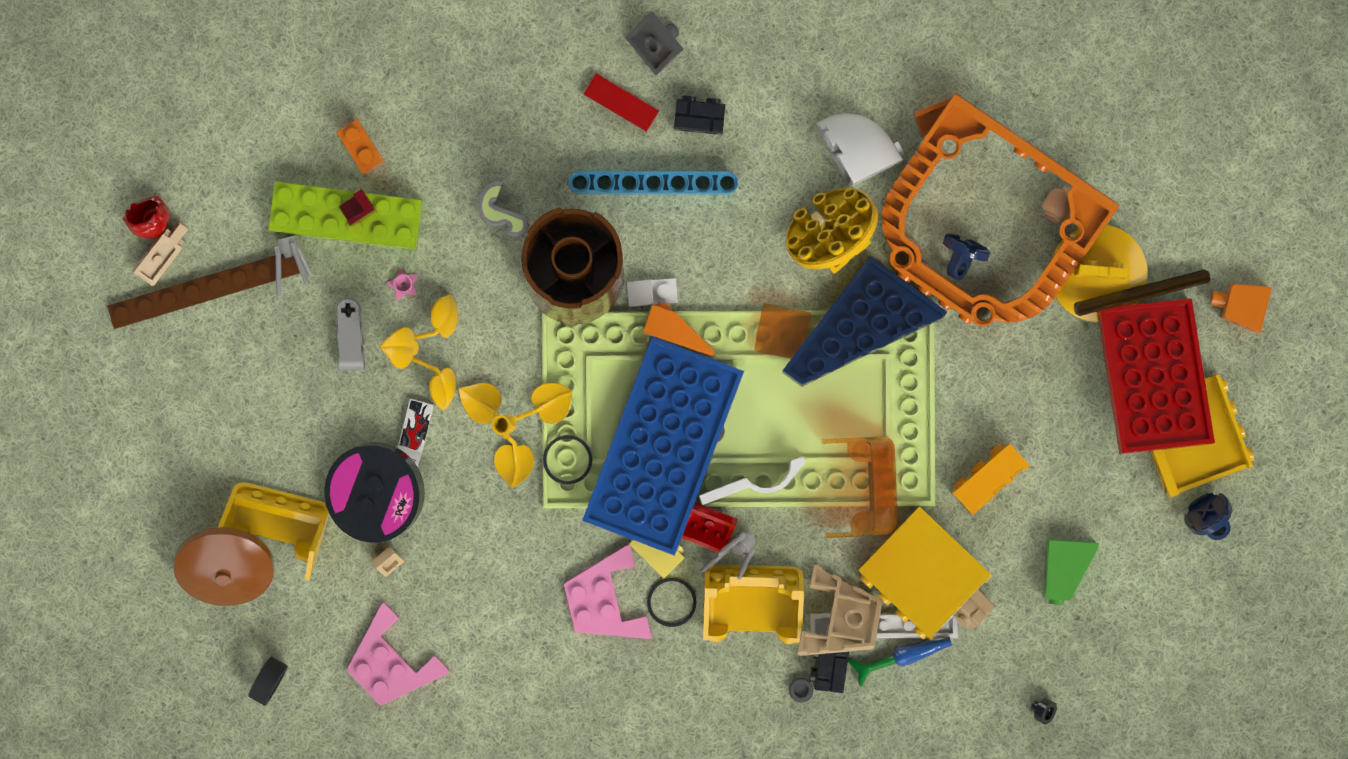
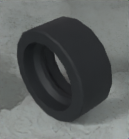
M271 656L257 676L248 697L266 706L282 681L288 666Z

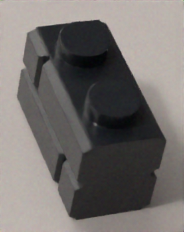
M682 95V100L677 99L674 130L715 135L723 134L726 104H721V99L706 98V102L696 101L697 97Z
M850 651L813 655V658H816L815 668L811 667L809 682H813L815 690L844 693Z

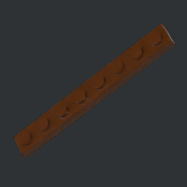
M281 254V279L300 274L294 256L284 258V254ZM276 255L107 305L114 329L122 328L276 281Z

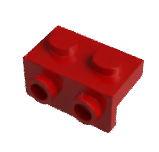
M695 502L682 539L719 552L729 543L738 519Z

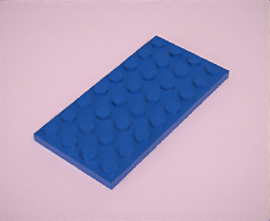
M652 336L582 521L675 556L744 371Z

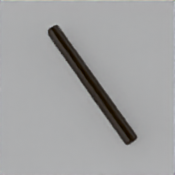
M1203 269L1075 302L1074 312L1078 316H1083L1207 284L1211 280L1210 273Z

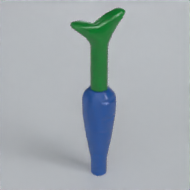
M946 637L940 640L902 646L895 649L893 655L871 662H860L849 658L848 662L859 673L858 683L862 687L866 677L872 671L894 664L899 666L910 665L952 646L950 637Z

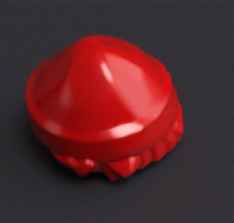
M152 196L139 203H132L130 210L127 209L125 211V216L122 219L133 235L153 239L159 237L166 229L170 219V211L162 198Z

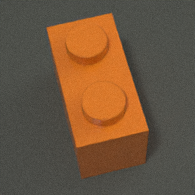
M358 119L337 131L338 136L363 175H367L385 164L384 159Z

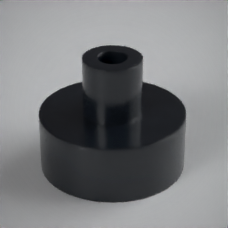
M1047 698L1042 699L1040 702L1034 701L1031 705V709L1034 711V719L1044 725L1048 724L1056 714L1057 704Z

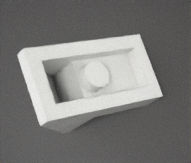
M676 278L627 282L629 307L658 305V302L664 304L678 303Z

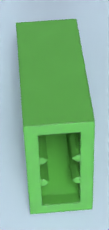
M1047 539L1043 598L1049 599V604L1064 605V600H1071L1098 550L1099 543Z

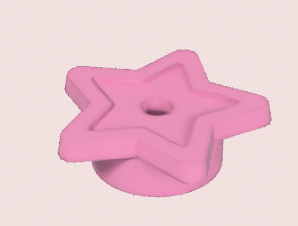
M398 268L396 277L387 282L388 286L395 289L397 300H400L405 294L417 295L414 283L418 275H407L401 268ZM402 282L406 283L404 287L401 285Z

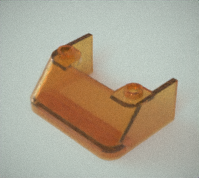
M886 436L820 439L821 444L847 443V452L852 460L868 462L870 511L858 512L852 517L850 523L851 531L824 532V537H865L893 533L898 526L896 460L893 441Z

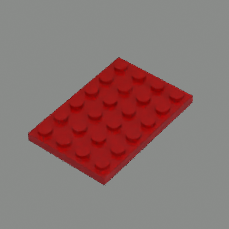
M1192 298L1122 305L1098 311V323L1119 455L1214 444L1215 439Z

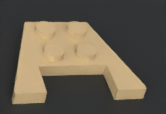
M814 564L809 588L834 593L827 636L802 631L797 655L874 649L882 600L857 586L852 587L843 582L842 578L835 574L832 576L823 571L822 567Z

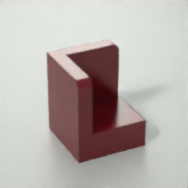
M362 189L354 193L352 198L339 206L351 227L377 212Z

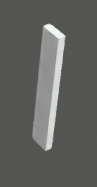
M810 613V633L827 636L831 613ZM880 613L876 638L921 637L913 630L915 625L910 620L905 623L896 613ZM953 615L933 638H958L957 617Z

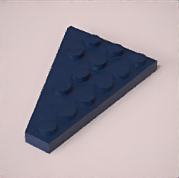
M869 256L782 370V373L803 387L943 319L947 311Z

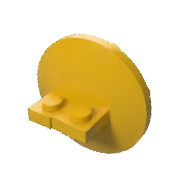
M843 188L827 193H818L811 201L818 209L814 214L809 215L805 209L806 206L794 213V219L787 230L785 243L786 249L795 263L807 269L828 268L835 274L855 255L857 256L871 244L870 238L876 229L878 221L877 208L865 192L855 188Z
M1106 225L1055 297L1056 300L1071 315L1081 320L1098 322L1097 312L1083 316L1076 315L1074 303L1147 284L1148 269L1142 249L1129 234L1114 226ZM1079 228L1068 234V236H1076L1079 233ZM1062 240V241L1058 244V246L1056 247V249H1055V251H1054V253H1053L1051 259L1053 258V256L1055 255V253L1057 252V250L1060 248V246H1061V244L1063 243L1064 240ZM1139 301L1133 302V303H1129V304H1125V305L1137 304Z

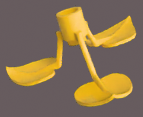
M450 294L439 298L432 307L431 323L435 328L433 331L414 335L410 328L402 327L389 335L379 346L393 366L398 369L406 368L413 361L434 371L436 375L430 379L429 390L434 403L441 410H445L454 397L457 385L456 376L450 368H443L440 371L438 368L414 357V355L419 350L417 339L435 336L438 333L443 338H448L455 331L458 323V309L453 296Z
M478 383L459 389L462 405L469 417L479 424H489L492 421V430L498 435H503L504 439L511 442L512 445L501 446L494 456L495 468L509 488H515L524 482L534 466V455L530 447L527 445L517 446V442L509 435L516 429V421L539 412L540 418L546 423L554 424L562 421L570 410L573 394L567 386L559 383H547L537 387L531 395V401L537 408L514 417L510 414L500 415L497 411L502 404V397L494 385Z

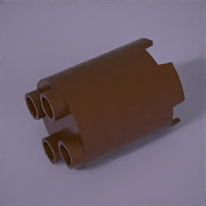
M559 207L540 216L527 231L521 255L522 270L529 295L541 312L565 326H576L602 317L614 306L624 287L623 253L619 236L606 218L597 212L592 213L582 209H562Z

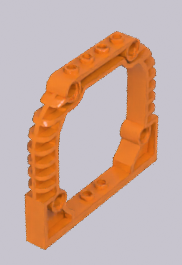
M955 93L889 190L882 210V227L886 241L892 249L890 254L891 265L899 271L897 275L908 283L911 280L919 285L917 289L930 297L933 294L939 299L938 303L949 311L953 308L959 312L958 317L968 324L973 322L976 325L986 327L993 321L1009 323L1027 320L1045 310L1087 254L1120 204ZM990 130L1015 146L1013 151L1025 159L1028 155L1034 159L1033 165L1045 173L1047 170H1050L1072 185L1067 193L1070 217L1066 218L1060 226V236L1064 240L1037 281L1023 295L1008 301H1002L990 293L972 295L924 262L920 245L906 234V215L910 205L942 158H955L962 150V143L986 138ZM947 139H951L956 143V150L952 153H948L943 149V143ZM1068 224H1076L1078 226L1079 233L1076 236L1071 237L1066 234L1065 227ZM900 251L907 252L909 262L906 264L899 263L896 258L897 253ZM981 307H986L990 310L991 316L988 319H981L977 314V310Z

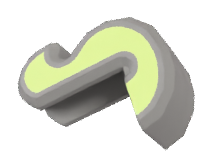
M493 182L487 185L479 197L477 209L480 218L489 226L500 227L508 225V228L505 230L508 236L514 238L522 237L528 231L526 218L495 206L504 183Z

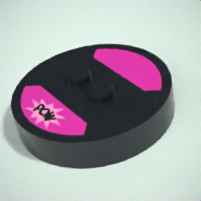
M372 442L346 451L333 463L326 477L324 496L326 507L332 520L344 533L359 541L379 543L399 536L415 523L422 511L425 489L423 478L417 465L405 452L389 444Z

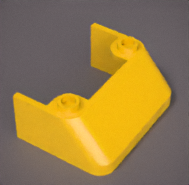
M242 482L234 486L218 527L239 529L253 535L295 545L294 555L299 560L307 562L305 580H310L319 555L329 512L326 504L322 501Z

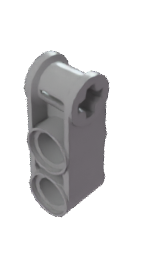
M345 299L337 306L339 370H365L361 307L357 301ZM347 303H350L351 307H355V312L351 313V317H348L347 313H343V308L347 307Z

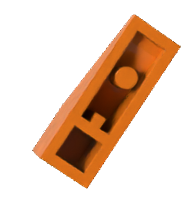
M658 302L657 306L652 305L643 331L644 334L713 357L715 351L676 312L671 311L673 306Z

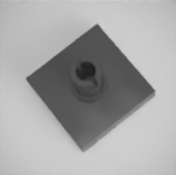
M653 11L646 15L625 37L655 75L662 72L684 50L675 39L679 35L677 26L669 23L665 27Z

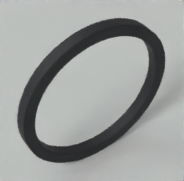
M559 436L552 440L544 451V469L551 479L560 484L568 485L580 482L588 475L592 467L591 450L582 439L576 436ZM562 439H574L580 442L586 448L589 456V464L585 473L572 481L556 478L547 466L549 449L554 443Z
M665 578L657 582L651 588L647 599L648 610L652 618L659 624L667 627L681 626L689 621L695 612L697 604L696 595L692 587L687 582L678 578ZM669 581L679 582L685 585L691 592L693 598L692 610L684 620L678 623L663 622L652 611V594L662 583Z

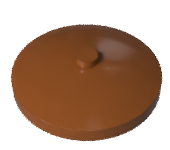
M225 527L210 528L189 536L181 543L175 555L174 574L180 587L199 601L219 606L240 605L258 598L268 589L273 579L274 559L265 543L248 532Z

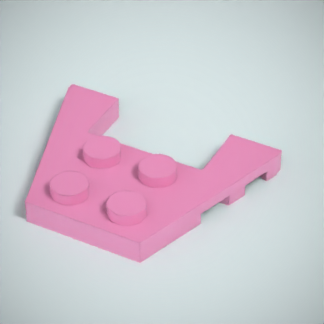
M626 545L564 583L575 632L645 639L652 638L647 616L627 621L621 620L613 586L612 571L635 566L631 545Z
M385 602L380 606L347 668L349 674L380 706L450 672L436 655L418 672H415L382 637V634L399 617Z

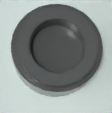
M802 677L794 679L789 686L791 698L800 703L808 701L814 692L812 683Z

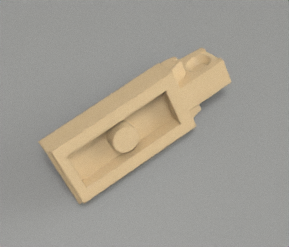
M179 221L170 230L166 228L150 246L132 272L151 286H154L182 250V245L185 241L181 238L188 228Z

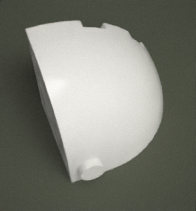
M843 113L830 116L816 123L848 188L903 161L901 156L904 155V152L898 141L893 143L888 134L869 118L857 114Z

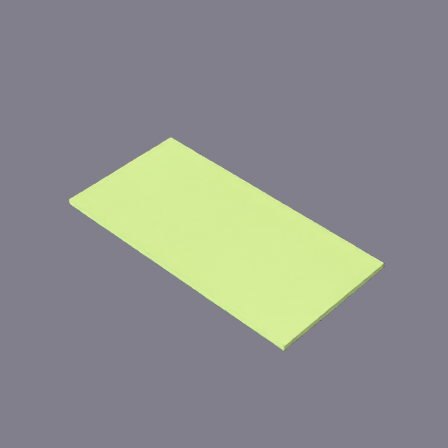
M828 310L673 311L715 352L712 357L688 348L685 349L744 371L724 424V436L722 440L717 442L695 502L702 505L699 497L700 494L745 477L758 487L770 488L778 485L785 479L789 471L790 460L803 456L805 460L804 465L791 481L777 492L762 493L754 491L749 487L706 503L703 506H935L934 323L801 387L784 375L782 370ZM609 311L594 321L576 326H565L542 312V385L547 383L563 384L570 388L573 393L570 410L562 421L551 424L542 420L543 455L548 444L555 438L563 435H572L582 439L589 446L592 453V467L588 475L575 484L566 485L554 481L546 473L543 465V508H587L652 336L643 333L650 311ZM574 439L557 441L551 446L547 454V466L550 472L556 478L564 481H572L581 477L589 464L586 448Z

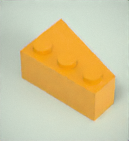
M998 443L988 452L991 456L985 462L979 460L970 469L973 472L966 479L962 476L952 485L954 490L951 494L971 515H974L996 496V493L1005 485L1011 483L1021 470L1025 471L1030 466L1011 444L1005 443L1001 446Z

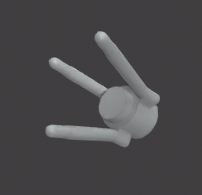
M296 235L277 239L278 246H274L276 254L277 296H281V254H284V258L294 256L304 284L309 283L306 272L308 275L312 274Z
M741 530L730 543L723 547L712 560L700 569V573H705L732 550L738 556L746 555L737 575V579L740 580L751 556L756 552L753 548L755 544L753 535L748 531Z

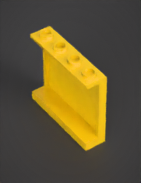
M1219 374L1205 378L1215 443L1204 446L1150 451L1166 496L1169 498L1237 471L1253 467V452L1244 443L1243 438L1246 437L1242 424H1237L1234 416L1237 414L1233 401L1228 400L1226 394L1229 391L1228 385L1224 378H1220Z
M920 506L858 570L862 574L859 579L869 588L874 585L880 591L877 596L887 606L892 603L897 607L898 610L895 613L905 623L910 620L915 625L913 630L923 640L926 637L932 640L933 636L984 583H987L992 578L991 573Z

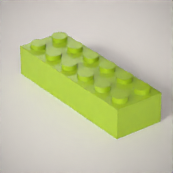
M275 182L268 231L418 251L424 202L416 199L366 193L377 212L351 227L339 206L352 198L356 192Z

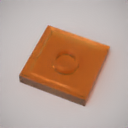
M763 303L754 351L791 359L807 338L811 312Z

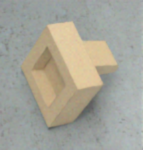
M383 543L381 546L384 548V551L379 556L374 551L371 553L373 559L371 563L380 573L387 577L405 561L392 547Z

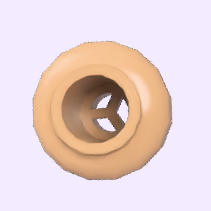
M1069 188L1052 189L1042 204L1044 217L1055 224L1060 225L1061 222L1070 217V206L1067 196Z

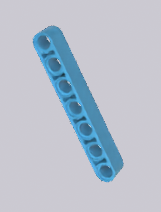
M577 171L569 177V187L572 192L579 195H730L738 187V178L735 174L728 171ZM579 176L587 180L585 188L580 190L573 186V180ZM604 176L610 178L612 182L611 186L605 190L600 189L597 185L599 178ZM625 177L635 179L636 185L633 189L627 190L622 186V181ZM650 177H657L661 184L659 188L652 190L647 187V180ZM675 177H681L685 181V186L680 190H676L671 186V181ZM699 177H706L709 180L710 185L707 189L700 190L697 188L695 182ZM730 177L734 181L733 188L724 190L720 186L721 179Z

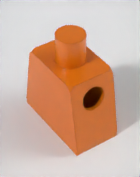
M1230 284L1226 293L1213 290L1210 305L1222 307L1221 319L1253 333H1261L1272 287Z

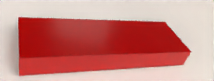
M597 73L583 94L646 133L659 113V110Z

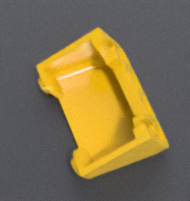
M713 565L705 572L703 640L720 642L727 637L728 631L777 632V638L785 644L799 643L803 626L804 579L801 569L790 566L747 565L740 580L737 579V575L741 565Z

